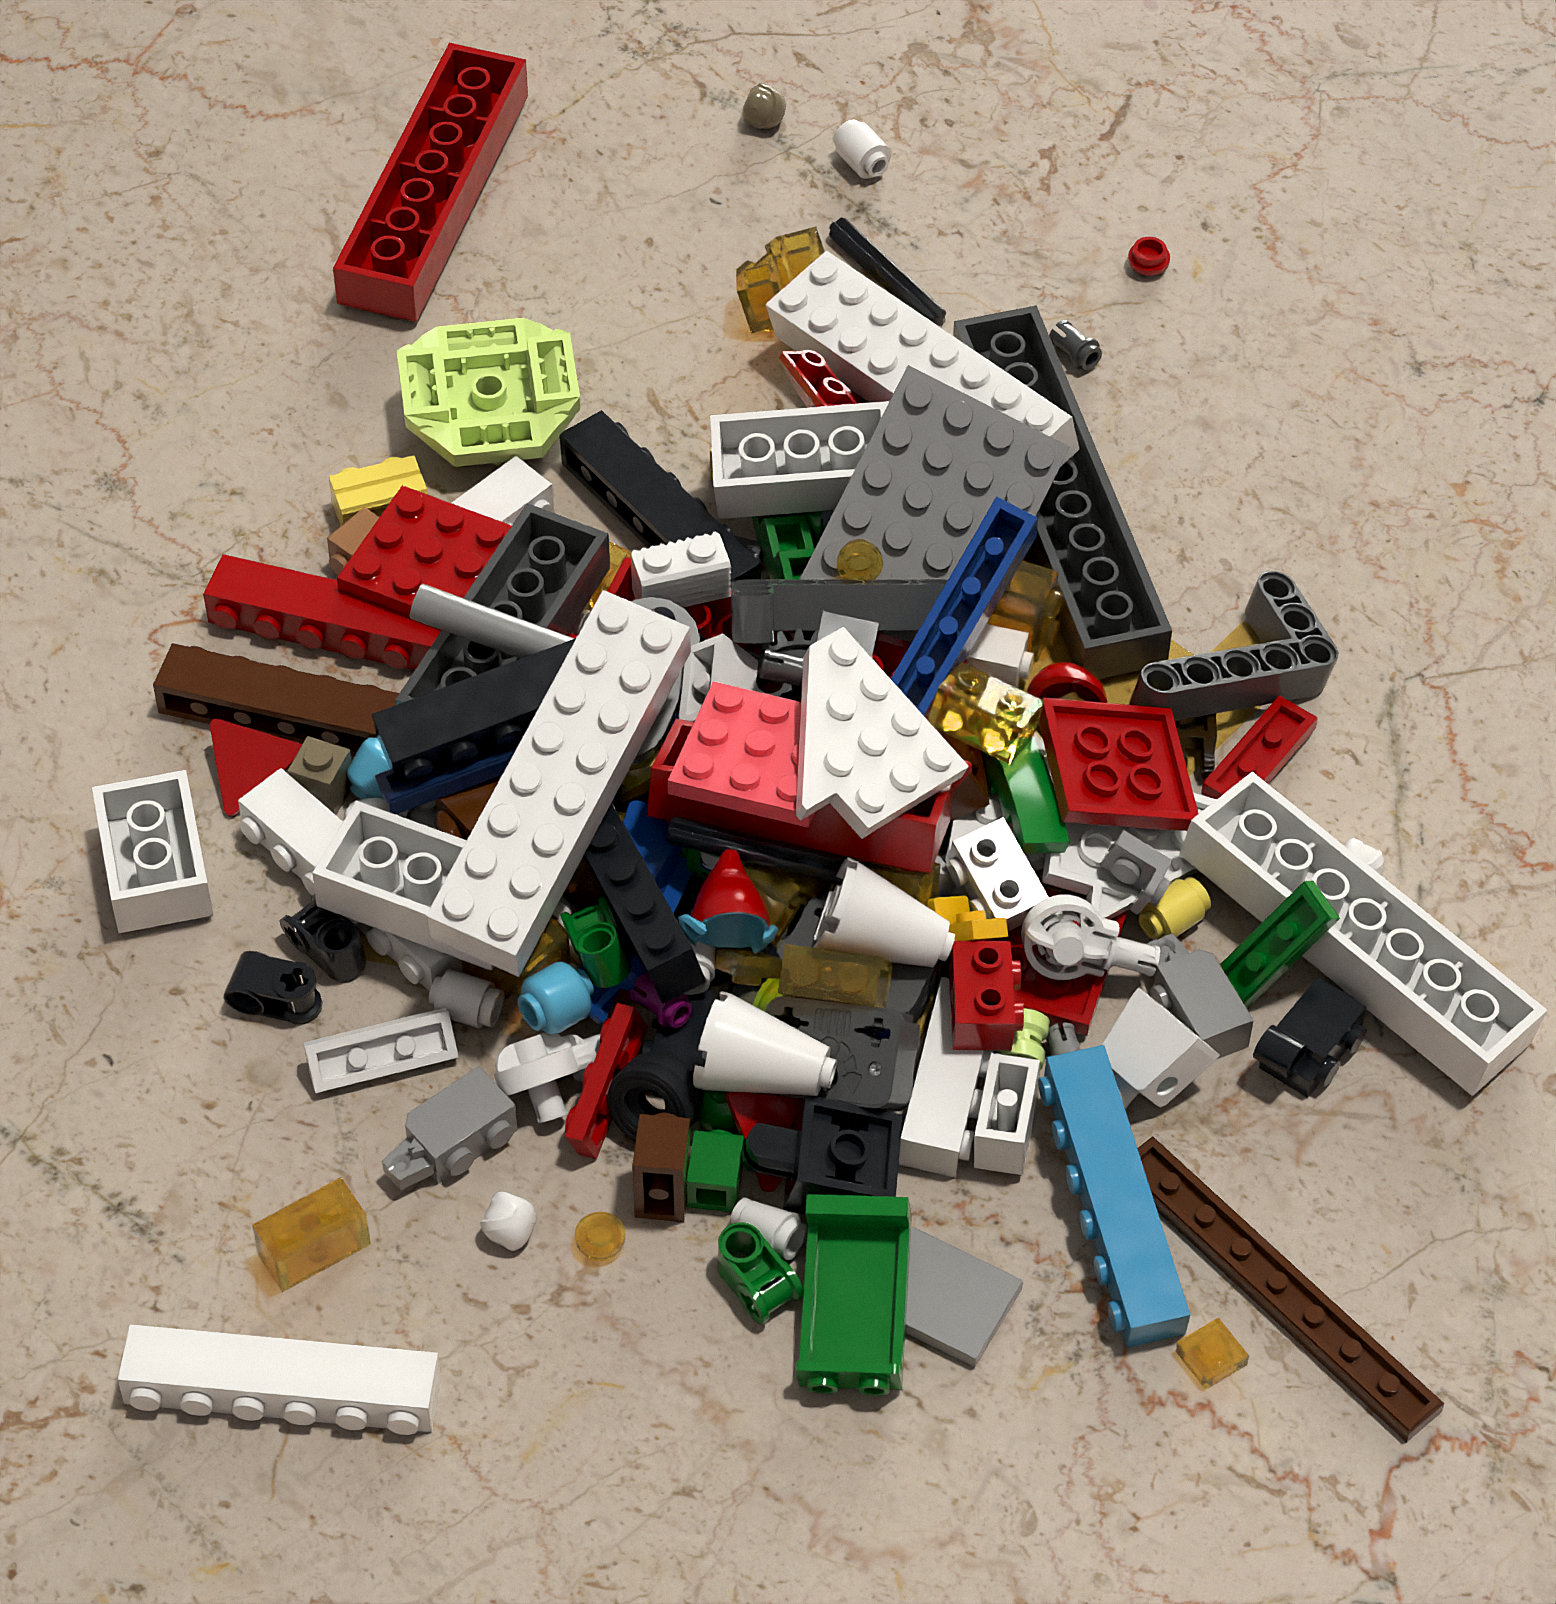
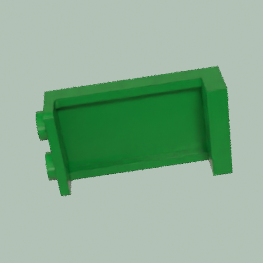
M807 1194L805 1214L808 1222L802 1324L799 1361H796L795 1368L799 1386L807 1387L808 1391L817 1394H833L838 1391V1388L859 1389V1392L865 1395L884 1396L889 1394L890 1390H902L912 1224L909 1197Z

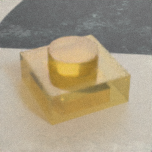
M717 949L715 968L732 974L733 983L760 986L762 978L780 979L782 959L763 952L754 954L753 951Z
M1219 1317L1177 1341L1175 1351L1205 1390L1247 1366L1249 1359L1248 1353Z

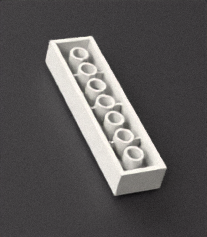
M827 250L765 304L775 336L795 351H817L825 359L826 364L839 381L869 403L889 402L907 366L910 365L1069 446L1070 448L1061 466L1079 450L1072 416Z
M602 590L426 915L431 938L513 975L520 976L691 653L689 626Z
M1254 772L1249 773L1191 820L1179 855L1261 922L1304 881H1314L1340 919L1302 956L1355 1000L1367 1006L1366 1009L1471 1096L1475 1095L1531 1044L1547 1012L1546 1008Z

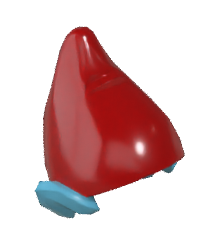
M727 849L720 856L701 887L691 916L688 914L678 916L679 924L684 934L695 947L699 941L717 948L751 947L754 954H756L775 938L779 930L774 924L769 926L770 917L767 905L746 873L738 852L734 849Z

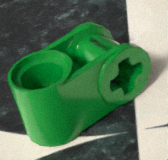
M605 895L598 898L597 904L571 915L568 912L561 913L560 917L576 955H579L592 984L599 988H608L624 981L630 973L631 965L619 937L622 935Z
M738 1222L728 1225L721 1231L718 1239L717 1271L739 1298L744 1309L755 1322L763 1324L769 1320V1313L789 1300L797 1302L803 1298L804 1289L797 1274L786 1261L779 1257L756 1227L745 1222ZM736 1250H742L748 1252L750 1256L746 1258H736L733 1257L730 1253Z

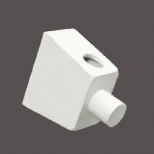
M1139 987L1133 993L1102 1044L1105 1046L1111 1068L1116 1072L1114 1077L1125 1109L1138 1093H1141L1159 1107L1167 1105L1220 1056L1199 1036Z

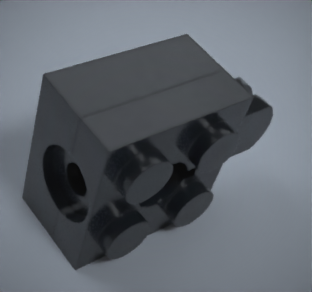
M805 1095L791 1125V1129L757 1123L751 1128L741 1151L742 1162L748 1171L785 1178L783 1210L806 1215L807 1194L896 1197L903 1114ZM836 1171L842 1174H850V1176H841L836 1174Z

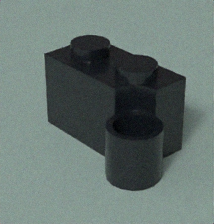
M1317 977L1277 1026L1271 1025L1264 1032L1254 1049L1253 1058L1260 1061V1069L1308 1098L1319 1084L1327 1086L1339 1069V1059L1346 1051L1353 1054L1362 1043L1367 1033V1029L1363 1027L1367 1006Z

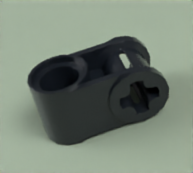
M315 894L311 896L312 902L292 917L285 915L279 920L283 932L296 949L306 954L332 979L338 981L352 980L364 971L366 956L358 928L347 917L318 907Z
M245 951L240 955L223 996L225 1002L231 1008L241 1013L266 1016L288 1021L292 1024L311 1022L318 1017L323 1005L320 993L316 989L317 980L314 970L309 965L302 962L270 957L257 951Z

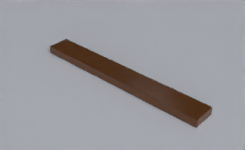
M1152 1136L1137 1148L1158 1213L1406 1443L1443 1411L1445 1404L1156 1138Z

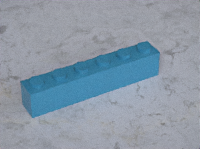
M1100 1045L1047 1057L1044 1076L1038 1078L1039 1092L1043 1105L1045 1107L1052 1106L1056 1121H1052L1055 1145L1058 1151H1066L1070 1165L1065 1167L1069 1190L1072 1195L1079 1194L1084 1210L1079 1211V1219L1084 1238L1086 1240L1093 1239L1098 1255L1093 1257V1265L1097 1281L1100 1286H1108L1112 1302L1107 1303V1309L1112 1329L1115 1333L1122 1332L1126 1348L1185 1335L1190 1319L1189 1308L1105 1046Z

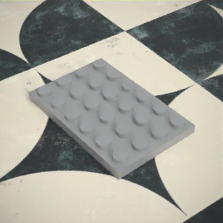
M908 365L800 579L948 580L996 496L1036 516L1070 447ZM880 630L877 632L912 642L919 630Z

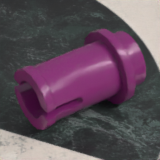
M647 974L639 976L634 981L633 985L640 988L644 993L641 994L636 989H630V998L655 1014L660 1025L666 1028H679L688 1021L692 1012V1006L686 994H682L662 1004Z

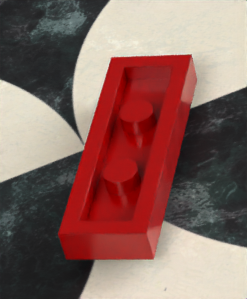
M1279 695L1203 782L1201 794L1218 799L1251 772H1254L1269 784L1316 729L1318 717Z
M617 1003L612 1017L604 1022L600 1033L601 1045L594 1062L588 1064L583 1075V1091L577 1106L572 1107L567 1115L565 1138L581 1156L597 1159L612 1121L607 1103L610 1084L614 1077L637 1056L648 1029L647 1024L633 1006Z

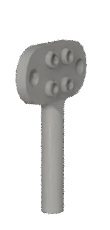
M421 584L410 611V619L520 659L575 639L426 584ZM655 597L631 601L689 626L691 646L700 643L696 622L681 606L670 600ZM684 666L631 765L641 763L654 755L664 741L681 700Z

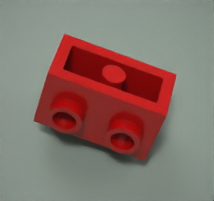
M954 941L948 965L952 1050L1011 1051L1015 1031H1023L1024 1026L1023 1002H1015L1014 990H1020L1021 963L1020 960H1012L1011 941Z

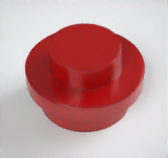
M1142 237L1130 248L1128 263L1139 274L1148 276L1158 275L1168 268L1170 253L1166 244L1159 238Z

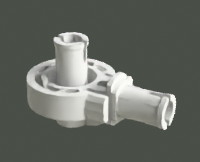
M1056 895L1042 900L1029 911L1022 925L1021 940L1028 961L1036 971L1051 979L1070 980L1081 977L1086 973L1102 977L1105 972L1104 969L1108 970V968L1113 966L1143 973L1151 977L1156 971V968L1152 967L1151 963L1158 965L1160 959L1159 946H1151L1118 937L1120 927L1117 921L1100 917L1097 910L1089 902L1073 895ZM1073 920L1080 923V926L1075 924ZM1037 944L1040 954H1044L1047 961L1040 958L1033 951V945Z
M541 1033L510 1044L501 1049L497 1055L495 1063L496 1073H494L496 1083L507 1096L528 1089L538 1118V1124L566 1115L568 1111L565 1109L555 1079L573 1074L574 1079L583 1081L585 1069L589 1063L594 1062L601 1045L600 1034L582 1039L576 1034H568L561 1037L559 1034Z

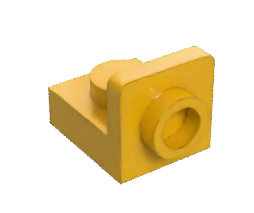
M967 896L938 897L929 899L927 902L928 908L950 922L948 932L955 934L954 941H989L1008 937L1006 917L986 919L985 910L970 912Z

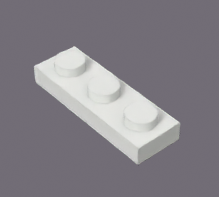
M446 1007L303 1042L315 1093L459 1058L449 1011Z

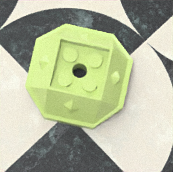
M525 318L438 326L422 335L412 345L407 344L397 350L406 428L454 467L493 463L499 467L503 462L509 461L515 456L521 460L543 458L581 409L571 336L569 332L557 328L553 331L541 323Z

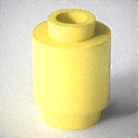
M1195 878L1176 879L1169 884L1156 906L1150 902L1145 905L1140 912L1139 924L1144 933L1153 940L1172 933L1177 937L1204 919L1205 912L1211 907L1210 897L1203 885Z

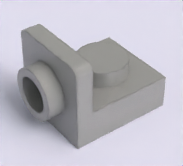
M1123 830L1106 852L1100 866L1111 872L1117 880L1130 884L1140 890L1130 908V911L1138 915L1148 902L1156 906L1170 884V881L1164 878V875L1173 860Z

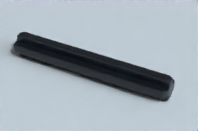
M840 217L836 222L830 224L829 237L890 294L937 326H942L945 323L946 310L846 218Z
M673 817L671 819L666 835V841L671 845L721 856L727 849H734L738 852L743 862L842 885L843 879L836 877L844 860L849 858L680 817Z

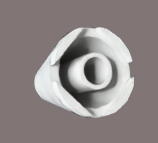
M851 858L844 860L836 877L843 879L842 885H837L833 892L829 891L815 932L814 940L817 942L813 946V950L825 954L925 967H934L938 959L944 962L947 960L955 939V934L948 932L950 925L948 920L858 861Z
M723 991L719 993L720 1000L715 999L701 1036L698 1050L703 1051L702 1058L706 1059L705 1067L695 1065L693 1074V1085L695 1088L708 1091L817 1096L821 1087L828 1089L831 1087L837 1067V1059L830 1058L831 1048L731 993Z

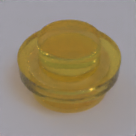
M864 539L848 542L837 556V569L843 579H854L857 581L876 579L883 568V558L880 550L874 544Z
M594 1212L586 1215L579 1221L575 1229V1241L578 1249L588 1258L595 1261H606L613 1258L623 1248L626 1239L625 1227L622 1221L608 1212Z

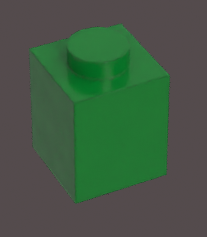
M694 1130L686 1180L687 1208L724 1212L733 1211L738 1203L743 1171L741 1151L744 1145L743 1135H733L725 1130H711L709 1132Z

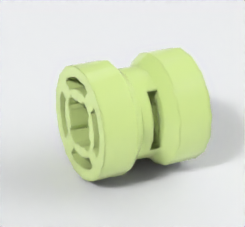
M1024 1008L1023 1031H1015L1012 1050H996V1054L1040 1060L1041 1070L1045 1058V1051L1041 1044L1048 1036L1050 1025L1048 1017L1038 1011Z

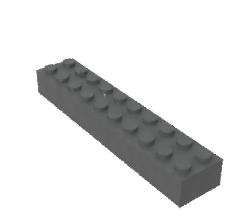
M1037 305L954 321L953 336L1072 416L1079 450L1059 468L1036 514V517H1038L1037 536L1029 548V553L1073 663L1087 669L1097 679L1140 671L1145 665L1152 662L1168 660L1172 628Z

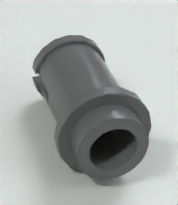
M1062 320L1056 324L1066 334V337H1062L1052 328L1049 334L1052 344L1056 345L1071 358V363L1075 368L1089 370L1098 364L1102 357V350L1096 339L1085 337L1067 320Z

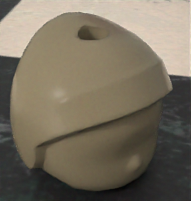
M759 83L757 86H754L750 90L742 109L743 121L755 128L764 130L778 125L786 111V100L783 94L765 83Z

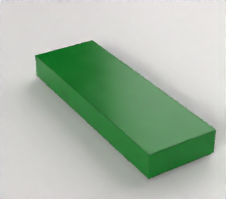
M1304 881L1220 963L1221 968L1247 1009L1340 919L1314 881Z

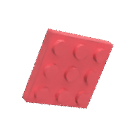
M712 682L668 779V794L809 828L815 812L801 821L796 816L801 702Z

